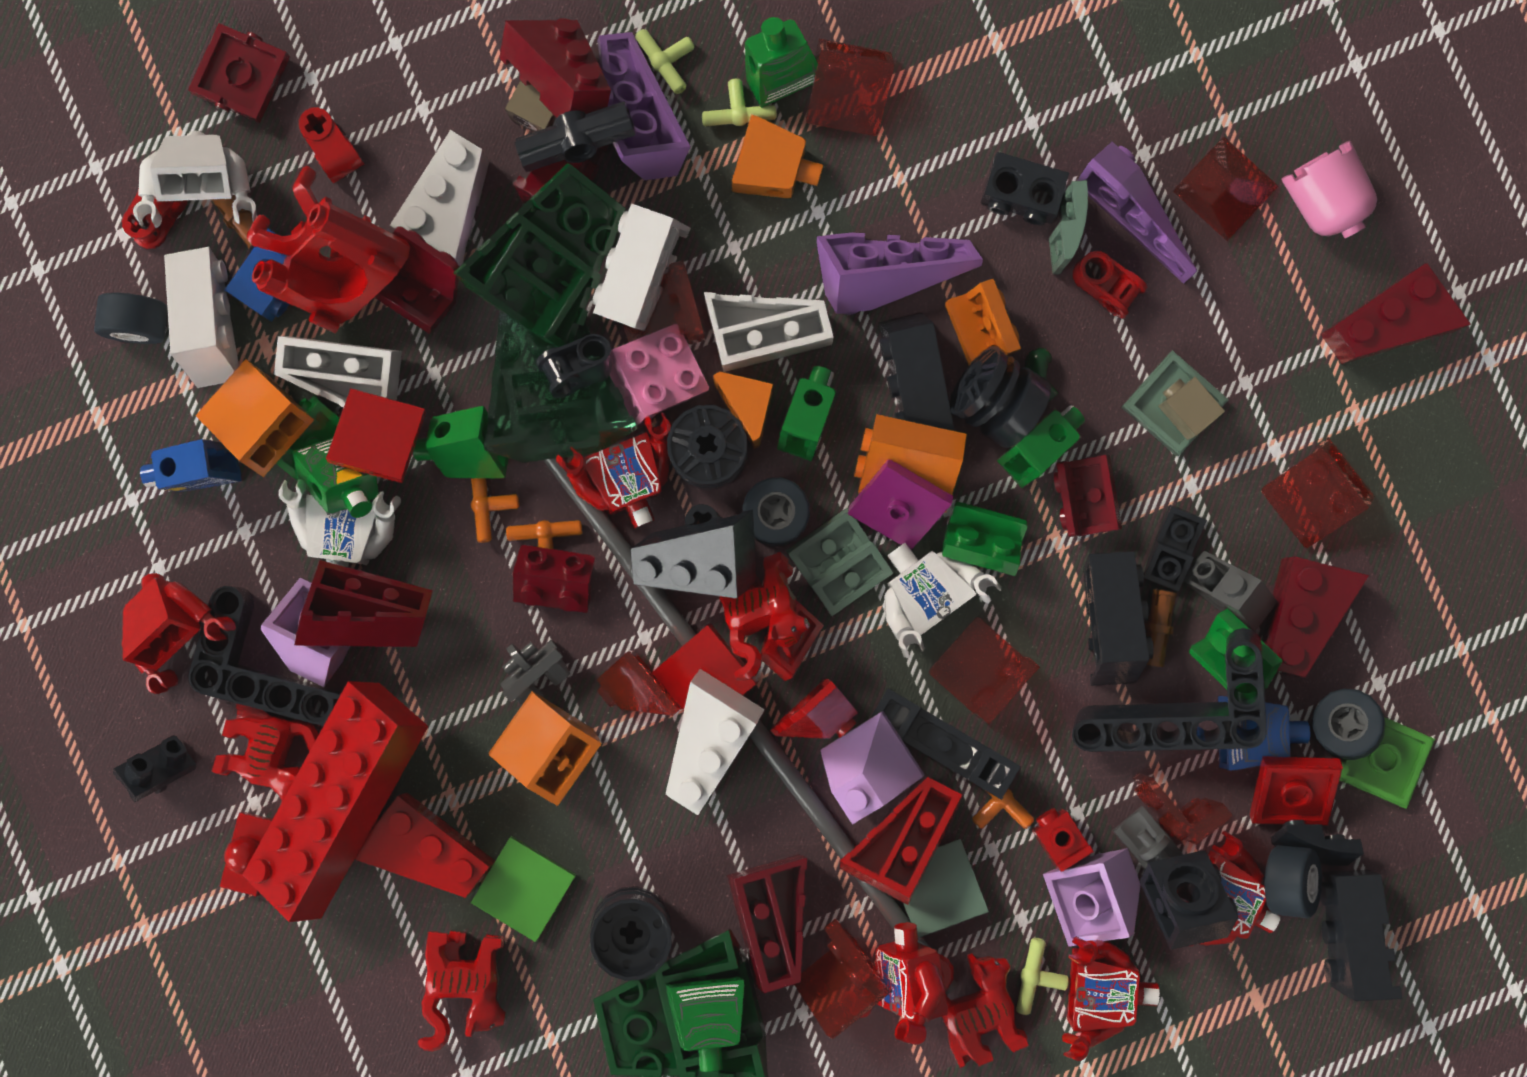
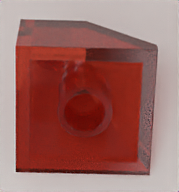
M1223 137L1179 183L1173 192L1228 241L1278 188V185L1228 139Z
M635 650L626 652L597 679L602 686L597 691L611 708L617 704L622 710L670 716L675 715L681 710V707L653 675L651 669Z

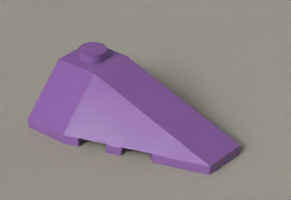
M633 33L599 35L597 43L600 68L611 89L608 106L625 101L636 131L635 136L613 143L621 161L644 181L677 176L691 146Z
M1111 142L1088 163L1077 181L1087 180L1088 196L1184 284L1197 272L1196 267L1141 168L1135 163L1134 155L1123 146L1118 147Z
M853 232L817 236V248L824 291L836 314H855L859 311L876 309L980 267L983 262L982 257L970 240L924 237L920 243H909L900 240V235H887V241L865 240V233Z

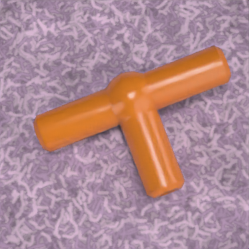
M471 478L473 494L471 509L475 515L477 541L479 543H487L492 540L490 511L518 509L519 497L517 494L488 497L486 478Z
M542 520L536 524L508 526L506 528L508 541L537 539L538 547L553 549L552 537L582 534V523L580 520L563 522Z
M1010 789L1006 791L1002 800L986 791L992 798L972 817V821L979 828H984L1004 809L1023 829H1027L1034 822V817L1013 797Z

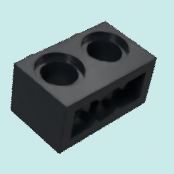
M997 152L992 161L980 203L987 205L989 211L999 215H1009V212L1024 216L1023 220L1033 225L1044 226L1045 223L1051 224L1058 214L1069 172ZM1001 179L1010 181L1014 186V192L1010 194L1002 193L997 188L996 182ZM1035 190L1045 191L1050 197V203H1037L1033 198L1032 192Z

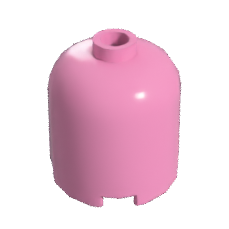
M1351 141L1341 144L1339 146L1340 150L1337 149L1330 154L1325 152L1295 169L1296 178L1291 174L1281 179L1309 227L1321 236H1332L1342 233L1343 237L1347 238L1365 228L1363 220L1370 216L1376 207L1377 196Z

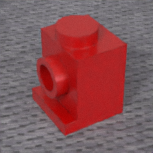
M1055 808L1046 811L1036 819L1038 825L1031 828L1049 859L1060 872H1063L1094 852L1069 813L1064 809L1058 812ZM1061 831H1065L1068 834V841L1063 845H1058L1055 840L1056 835Z

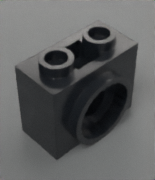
M1206 850L1148 862L1140 883L1170 950L1229 936L1238 920L1237 906L1234 900L1228 897L1221 883L1219 868L1216 864H1212Z

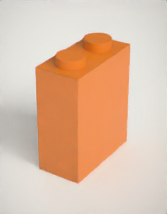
M247 359L241 363L195 415L241 463L262 477L270 471L314 421L270 376Z
M876 414L873 429L865 428L861 450L867 452L866 456L858 455L854 477L861 478L858 493L860 494L884 463L890 459L952 495L963 462L967 434Z

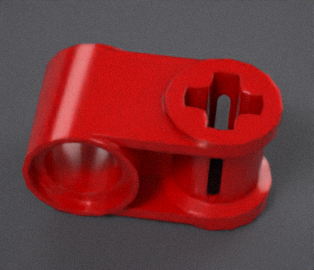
M312 107L301 114L299 118L300 132L333 184L365 165L347 136L342 134L326 110ZM320 123L324 131L321 134H317L314 128L316 124Z
M137 192L123 215L122 228L142 248L155 249L165 241L177 217L185 209L188 200L157 202L154 199V205L162 217V222L159 227L155 228L152 223L151 214H147L143 218V226L148 227L145 230L141 228L133 213L134 206L142 201V197L138 196Z
M1102 251L1088 253L1073 268V279L1076 285L1096 299L1107 311L1122 319H1125L1129 314L1127 309L1138 294L1144 293L1148 288L1147 284L1138 275L1125 269ZM1086 263H1094L1099 267L1101 272L1099 279H1092L1087 275L1085 270Z

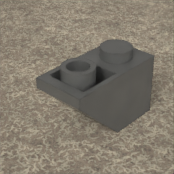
M1203 551L1192 565L1183 581L1219 611L1222 612L1228 608L1254 632L1278 603L1262 580L1206 551Z

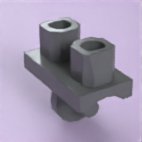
M552 639L539 650L532 642L527 644L522 650H519L512 643L506 648L512 658L502 666L509 676L500 685L504 690L503 695L510 702L516 699L517 702L523 704L532 691L543 697L542 691L534 684L543 674L556 686L570 675V671L562 659L563 656L559 647Z
M1143 806L1139 807L1112 830L1144 869H1146L1150 861L1184 855Z

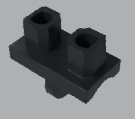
M172 735L161 741V744L142 754L138 753L127 759V762L115 767L113 775L124 785L135 803L153 792L159 794L165 791L166 785L196 769V762L189 755L178 737Z

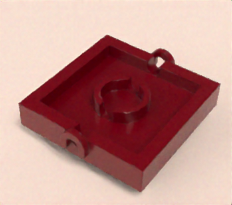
M218 23L188 91L192 95L215 104L214 106L218 109L222 108L227 113L232 111L260 123L290 56L286 51L262 42L263 39L255 33L248 31L246 35Z

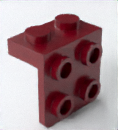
M398 226L392 234L409 243V256L397 276L374 298L428 334H431L456 304L459 279L453 272L460 266L450 254L444 251L439 252L427 244L417 232L408 231Z

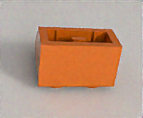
M532 691L489 751V756L526 788L558 806L602 743L593 728Z

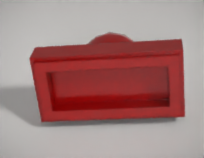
M796 601V612L799 616L807 618L810 627L803 633L800 641L792 645L793 656L788 658L780 645L775 641L770 642L767 639L768 634L764 637L762 650L760 651L762 655L761 660L784 681L793 678L824 626L798 601Z
M239 812L232 841L224 852L226 864L220 883L221 888L253 896L260 895L242 874L272 821L271 818Z

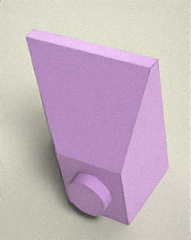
M299 578L262 623L261 631L291 672L325 687L342 664L350 646H294L300 615L312 584Z
M884 711L820 750L831 792L852 824L881 808L924 776L923 771Z
M1128 848L1087 857L1063 872L1053 869L1043 874L1068 947L1076 946V944L1072 943L1073 938L1076 936L1085 941H1109L1129 938L1134 935L1141 884Z

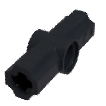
M625 101L588 114L579 110L565 112L556 118L553 126L516 138L515 146L523 168L526 172H530L562 160L570 163L585 162L596 154L597 148L635 136L636 131Z

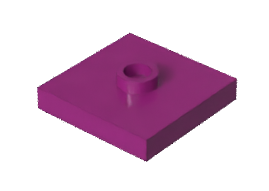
M888 459L851 503L847 514L900 545L906 542L912 550L952 505L953 496Z

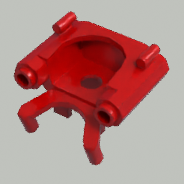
M305 166L294 182L293 192L307 217L306 222L301 221L291 231V235L281 236L268 232L270 219L264 215H258L247 233V240L253 246L286 255L283 264L272 259L266 262H258L252 273V281L256 283L259 291L311 313L309 317L310 323L336 333L340 324L352 319L397 276L399 270L408 259L410 245L406 240L371 223L370 217L365 215L361 219L333 205L332 199L326 196L318 203L310 188L316 178V171L310 166ZM329 246L331 248L330 258L323 256L319 252L322 247Z

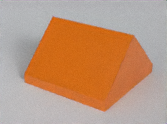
M719 371L713 375L715 387L730 412L741 422L748 441L753 449L761 444L772 399L773 384Z

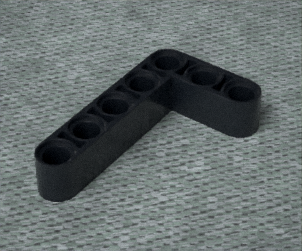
M223 586L216 589L208 603V606L212 609L210 614L215 618L230 617L234 621L236 628L235 630L225 631L229 638L226 648L220 650L216 646L215 641L206 638L204 634L205 624L203 623L189 671L190 686L196 692L203 695L324 726L342 692L239 665L240 655L254 609V599L251 593L242 587ZM234 593L238 597L239 606L234 613H229L226 609L225 601L230 594ZM210 667H213L218 673V681L213 687L209 686L205 680V673ZM246 676L250 677L255 684V690L249 697L241 689V683ZM282 686L288 687L292 694V699L286 707L281 705L277 698L278 691ZM319 695L325 697L329 704L328 711L324 716L318 715L314 710V701Z
M1241 628L1230 633L1226 640L1225 663L1228 702L1086 706L1079 710L1076 715L1072 731L1073 742L1078 748L1089 752L1249 749L1259 746L1265 740L1267 732L1263 653L1260 637L1251 629ZM1244 645L1252 648L1254 652L1250 656L1241 657L1236 655L1233 650L1238 646ZM1241 683H1250L1256 689L1246 694L1238 691L1236 687ZM1243 720H1253L1258 726L1247 730L1238 724ZM1203 721H1212L1218 727L1208 731L1202 729L1198 724ZM1163 722H1172L1177 725L1178 729L1175 731H1165L1159 725ZM1123 723H1133L1139 730L1136 732H1126L1120 725ZM1084 724H1094L1100 731L1088 733L1082 726Z

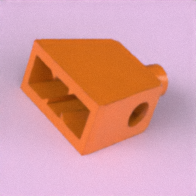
M751 114L732 178V192L792 198L796 181L818 186L823 164L803 159L806 150V140Z

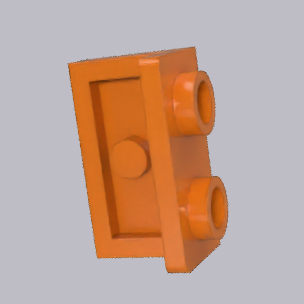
M994 278L981 282L966 294L951 298L945 302L968 365L982 351L991 346L1000 347L1006 352L1007 356H1011L1021 349L1019 333L1009 319L1005 309L1004 295L997 288Z

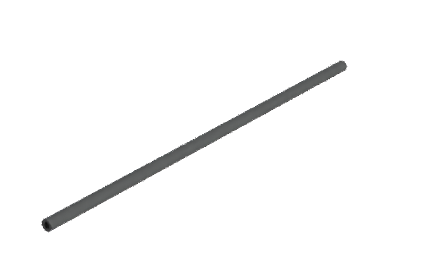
M529 409L519 413L513 421L633 580L632 547L605 511L597 510L577 496L567 476V472L556 462V456L559 454L565 463H568ZM637 585L681 646L696 635L662 588ZM759 719L749 737L839 858L842 859L855 846ZM854 877L893 930L896 924L910 923L909 918L892 896ZM923 937L918 938L919 943L930 947ZM955 980L951 983L946 995L958 986Z

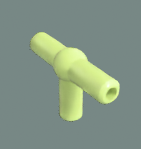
M647 29L638 31L635 39L650 58L652 68L660 72L675 94L682 93L687 85L672 63L694 50L692 40L689 37H685L662 51Z
M737 78L731 79L728 82L731 109L704 111L702 113V123L705 127L727 124L743 126L749 122L751 114L767 121L777 118L774 105H767L762 108L760 106L745 107L742 81Z
M1034 937L1031 939L1026 965L1020 973L1022 983L1016 1011L1022 1015L1031 1014L1037 985L1064 991L1069 986V977L1067 975L1040 970L1046 945L1045 940Z

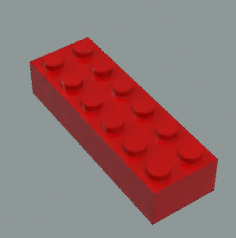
M347 682L242 874L288 922L314 920L323 917L429 727L380 683Z

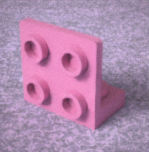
M673 324L611 350L612 369L608 377L634 429L645 425L644 420L646 416L649 415L650 419H652L656 414L705 394L709 390V386L678 324Z

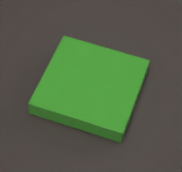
M1384 717L1385 735L1379 747L1364 758L1356 760L1340 759L1343 766L1340 781L1407 809L1435 739Z
M511 836L471 901V904L536 942L576 874Z

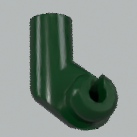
M1037 348L1030 351L1025 358L1024 367L1032 369L1046 379L1048 364L1052 361L1051 353L1046 348ZM1052 385L1048 402L1059 394Z

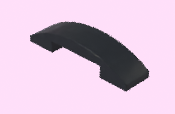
M889 688L871 716L872 718L884 711L902 741L1001 800L1021 767Z

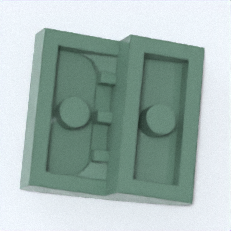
M1087 180L1072 181L1063 194L1060 203L1061 221L1049 237L1053 275L1060 274L1074 257L1080 244L1088 209Z
M848 508L786 550L793 563L831 616L893 574L857 520L847 514Z

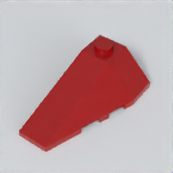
M825 678L781 718L770 731L775 736L830 739L836 733L841 738L857 723L853 717L858 712L835 684Z

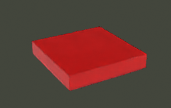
M350 388L326 456L327 462L403 483L426 415L425 409Z
M711 623L652 672L683 711L690 682L699 669H702L742 696L759 682L755 676L746 681H739L735 678L734 672L744 667L745 664L733 653L731 647Z
M1262 756L1249 814L1252 824H1284L1292 820H1305L1306 824L1328 825L1343 769L1340 758Z

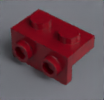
M1110 455L1057 462V471L1054 472V485L1056 491L1062 495L1064 508L1060 509V521L1062 528L1068 531V536L1080 537L1121 530L1122 524Z
M521 545L513 570V602L524 603L530 606L538 605L557 608L564 611L588 613L591 595V576L595 557L581 553Z

